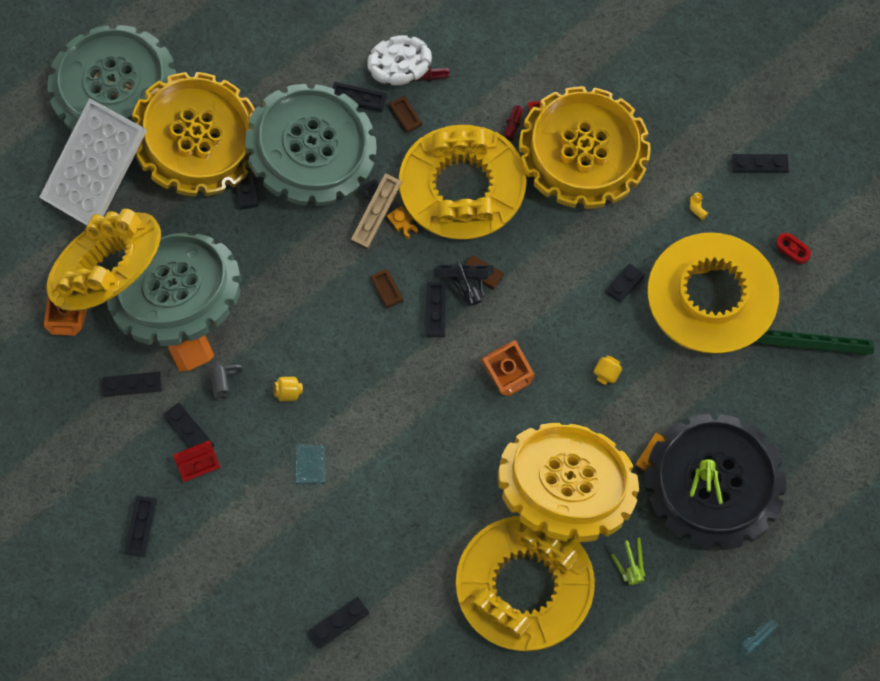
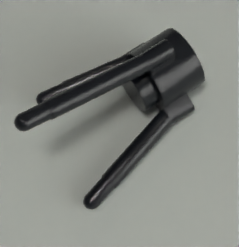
M457 261L467 290L464 291L456 277H452L461 292L465 303H468V306L481 303L483 301L481 297L485 296L482 280H478L479 290L476 287L471 288L461 262Z

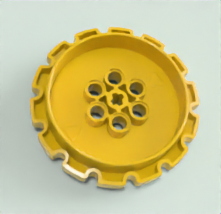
M186 72L168 76L167 83L157 81L145 91L144 96L146 100L139 99L132 113V120L147 129L134 155L142 170L152 171L151 179L165 189L174 186L176 187V193L193 197L197 196L198 191H202L205 196L223 193L226 184L235 187L247 176L248 171L246 168H251L248 159L252 154L245 151L246 131L251 130L248 127V123L255 108L247 97H239L240 90L226 80H223L221 83L216 82V77L207 73L196 72L194 77H189ZM184 116H189L192 120H186ZM207 118L210 122H204L202 119ZM173 130H180L182 133L176 134ZM211 134H216L218 138L211 137ZM186 145L190 149L185 150L181 146ZM200 148H206L208 152H203Z
M585 87L566 88L564 95L554 92L543 98L540 102L541 108L533 107L524 121L526 129L521 130L519 140V152L524 153L521 157V164L527 177H535L534 186L546 197L555 195L557 203L573 208L578 203H582L585 209L601 208L605 206L606 200L616 203L628 196L630 193L629 187L636 188L646 172V168L643 165H647L650 159V143L644 141L648 136L647 128L642 118L634 117L635 109L622 98L618 100L612 99L613 94L611 92L598 88H593L592 92H587ZM565 137H571L572 140H567ZM566 153H569V154H571L572 156H571V157H568V156H566L565 154H566ZM601 154L604 158H600L597 155ZM586 162L588 166H584L581 163Z
M548 423L540 425L539 430L529 428L516 436L515 442L509 443L504 450L498 470V486L500 489H504L502 498L512 513L518 512L520 515L519 520L534 531L539 530L546 533L547 537L561 541L575 539L577 542H589L597 540L599 534L609 536L619 530L624 520H629L637 502L636 497L639 491L637 475L631 473L633 464L624 451H618L615 447L616 444L601 433L597 434L587 427L575 424L561 425L560 423Z

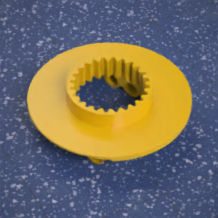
M473 125L447 126L421 137L405 155L399 173V180L402 181L399 188L400 195L411 217L426 230L450 239H475L499 230L517 213L526 191V173L516 148L499 133ZM461 160L463 164L467 161L470 162V165L477 163V168L482 166V171L486 172V177H489L488 192L485 193V197L477 200H443V196H439V191L436 190L437 175L441 174V169H446L445 165L451 166L452 162L458 164Z
M122 209L120 214L109 211L105 217L99 214L92 215L85 231L78 235L55 261L47 280L49 299L60 309L79 311L100 305L121 293L145 271L158 250L161 229L156 219L147 213L133 212L130 209ZM122 249L125 251L126 255L122 257L123 261L118 262V266L113 267L112 272L97 266V263L102 262L103 258H107L110 253L114 254L116 250L120 252Z
M700 233L687 236L673 243L656 260L648 281L649 307L658 326L669 338L679 345L702 353H728L749 346L767 332L778 310L779 285L770 263L755 247L727 234ZM721 269L725 271L728 269L730 275L735 274V280L740 279L738 285L742 286L740 290L742 293L741 299L736 307H732L731 312L726 310L724 315L721 312L714 315L712 311L706 314L705 309L699 311V306L693 307L694 302L693 300L689 301L690 295L687 294L688 289L686 288L688 279L691 278L692 274H703Z
M520 516L508 517L482 529L465 548L456 574V591L459 605L470 625L491 643L515 651L546 649L571 636L586 618L594 596L595 579L592 564L585 549L575 539L561 541L546 536V533L539 530L534 531L519 520ZM518 555L522 559L529 555L531 560L537 557V562L543 560L544 566H549V572L553 573L552 579L554 580L555 588L550 601L546 602V608L541 606L540 612L534 609L532 614H529L528 611L522 614L520 610L512 608L508 603L501 600L500 596H497L495 581L497 580L500 568L504 567V561L510 563L511 557L517 560Z

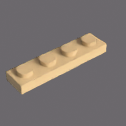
M386 173L384 174L351 238L352 241L369 249L402 181Z

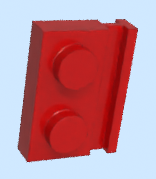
M210 440L173 455L184 482L221 468Z

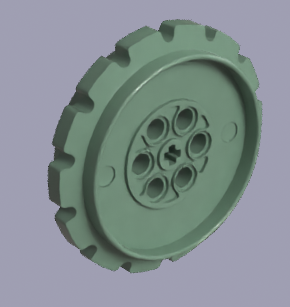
M117 25L116 29L102 26L91 29L90 34L86 36L78 35L66 44L68 49L66 52L58 53L51 66L54 74L48 76V93L50 97H53L50 102L55 114L59 119H64L65 126L72 132L89 98L136 123L132 120V113L139 99L146 100L144 96L145 91L157 81L167 83L168 76L177 73L175 69H171L174 67V62L166 47L160 48L159 40L146 31L138 34L136 28L131 26ZM97 71L101 73L99 77L94 78ZM126 84L133 85V88L130 90L123 89ZM97 87L102 89L100 93L95 94L96 92H99L97 90ZM112 93L118 95V97L115 100H111L113 98L111 95Z
M307 84L288 86L286 93L277 90L263 100L264 107H256L250 117L248 127L251 130L246 131L245 151L252 154L248 159L251 170L256 177L265 178L263 186L276 196L286 194L288 202L304 206L307 205L308 201H313L315 206L334 204L337 196L346 199L354 194L360 186L358 181L365 182L373 168L374 162L370 159L375 158L377 147L376 137L370 135L373 126L365 112H357L358 104L345 94L335 95L333 88L318 84L313 89H309ZM327 136V137H330L331 139H330V140H327V139H325L324 137ZM291 149H295L298 152L294 153L291 151ZM322 153H328L330 156H324ZM310 159L313 163H309L306 160Z
M188 233L169 234L168 236L161 237L158 250L145 271L125 290L107 301L108 309L117 327L125 335L131 333L135 341L148 345L153 344V342H159L160 346L179 345L183 341H193L208 334V330L214 326H219L229 316L230 311L228 307L236 305L241 292L239 286L241 273L231 251L222 243L215 244L213 238L201 234H195V236L188 235Z

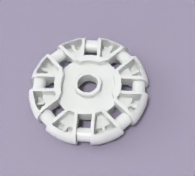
M407 35L390 37V40L386 42L384 40L372 49V54L367 59V67L372 77L381 83H391V85L395 86L409 84V81H416L427 72L428 66L431 65L432 54L430 49L427 48V44L416 37L408 38Z

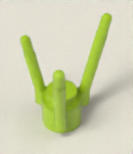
M702 460L700 462L699 469H696L690 497L694 496L700 477L706 481L708 492L711 491V480L714 479L718 502L722 504L718 471L715 470L716 464L714 461Z
M638 537L639 568L638 565L635 566L628 541H625V546L631 567L626 569L627 573L614 554L611 555L615 565L622 574L624 582L628 581L629 585L641 583L645 577L641 539Z

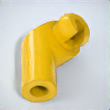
M694 193L690 198V210L703 221L708 216V213L701 208L703 196L700 193Z

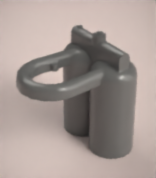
M216 361L210 377L215 400L220 401L227 399L230 392L227 376L241 373L243 366L239 364L222 366L219 361Z

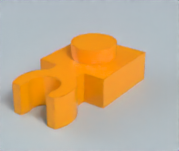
M402 206L387 215V219L397 231L404 230V236L407 239H410L409 230H413L416 234L418 233L417 227L410 224L413 222L412 217Z

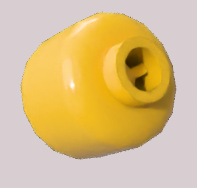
M608 355L607 357L600 358L593 371L597 376L596 380L604 385L615 383L622 371L621 362Z
M294 376L279 377L273 385L274 397H277L280 402L296 401L299 394L303 392L302 383H299L298 379Z

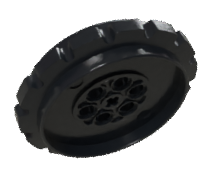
M710 414L697 415L689 418L688 425L678 422L664 433L663 438L665 442L657 441L648 459V462L653 467H647L645 471V490L653 493L649 497L648 503L657 519H666L664 528L679 540L689 537L690 545L711 550L714 544H718L721 550H730L741 547L744 538L753 542L761 537L769 528L766 521L775 522L784 503L779 496L784 495L786 492V473L778 469L782 464V459L773 444L766 445L764 443L766 435L752 424L743 427L740 425L739 418L720 414L717 420L712 419ZM702 460H712L715 462L721 495L727 498V502L719 504L715 484L712 482L714 479L711 480V491L708 492L706 481L701 477L694 496L690 497L694 482L691 476L696 475V469H699ZM723 464H729L732 469L726 470ZM737 482L740 487L734 488L730 483ZM705 493L708 498L702 499L698 494Z

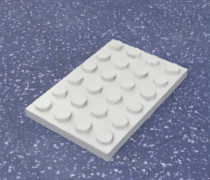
M89 98L39 198L85 225H88L94 214L104 216L147 129Z

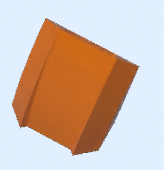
M47 294L44 328L52 335L75 336L82 329L87 309L79 311L60 309L54 305Z
M205 335L193 341L187 340L179 345L167 346L179 372L194 369L209 362L214 357V353Z
M516 340L501 346L480 359L488 375L502 395L511 396L530 385L535 376Z

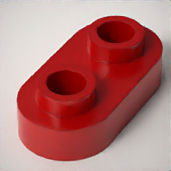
M790 233L779 235L776 247L780 252L797 264H805L809 261L811 250L807 245ZM787 242L789 246H784L782 243ZM801 253L804 257L800 258L797 254Z

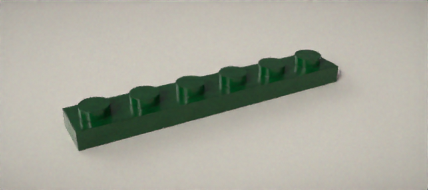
M768 329L757 340V343L769 346L775 344L784 348L795 346L804 350L810 348L823 352L834 350L843 354L854 352L863 356L873 354L874 352L872 340Z

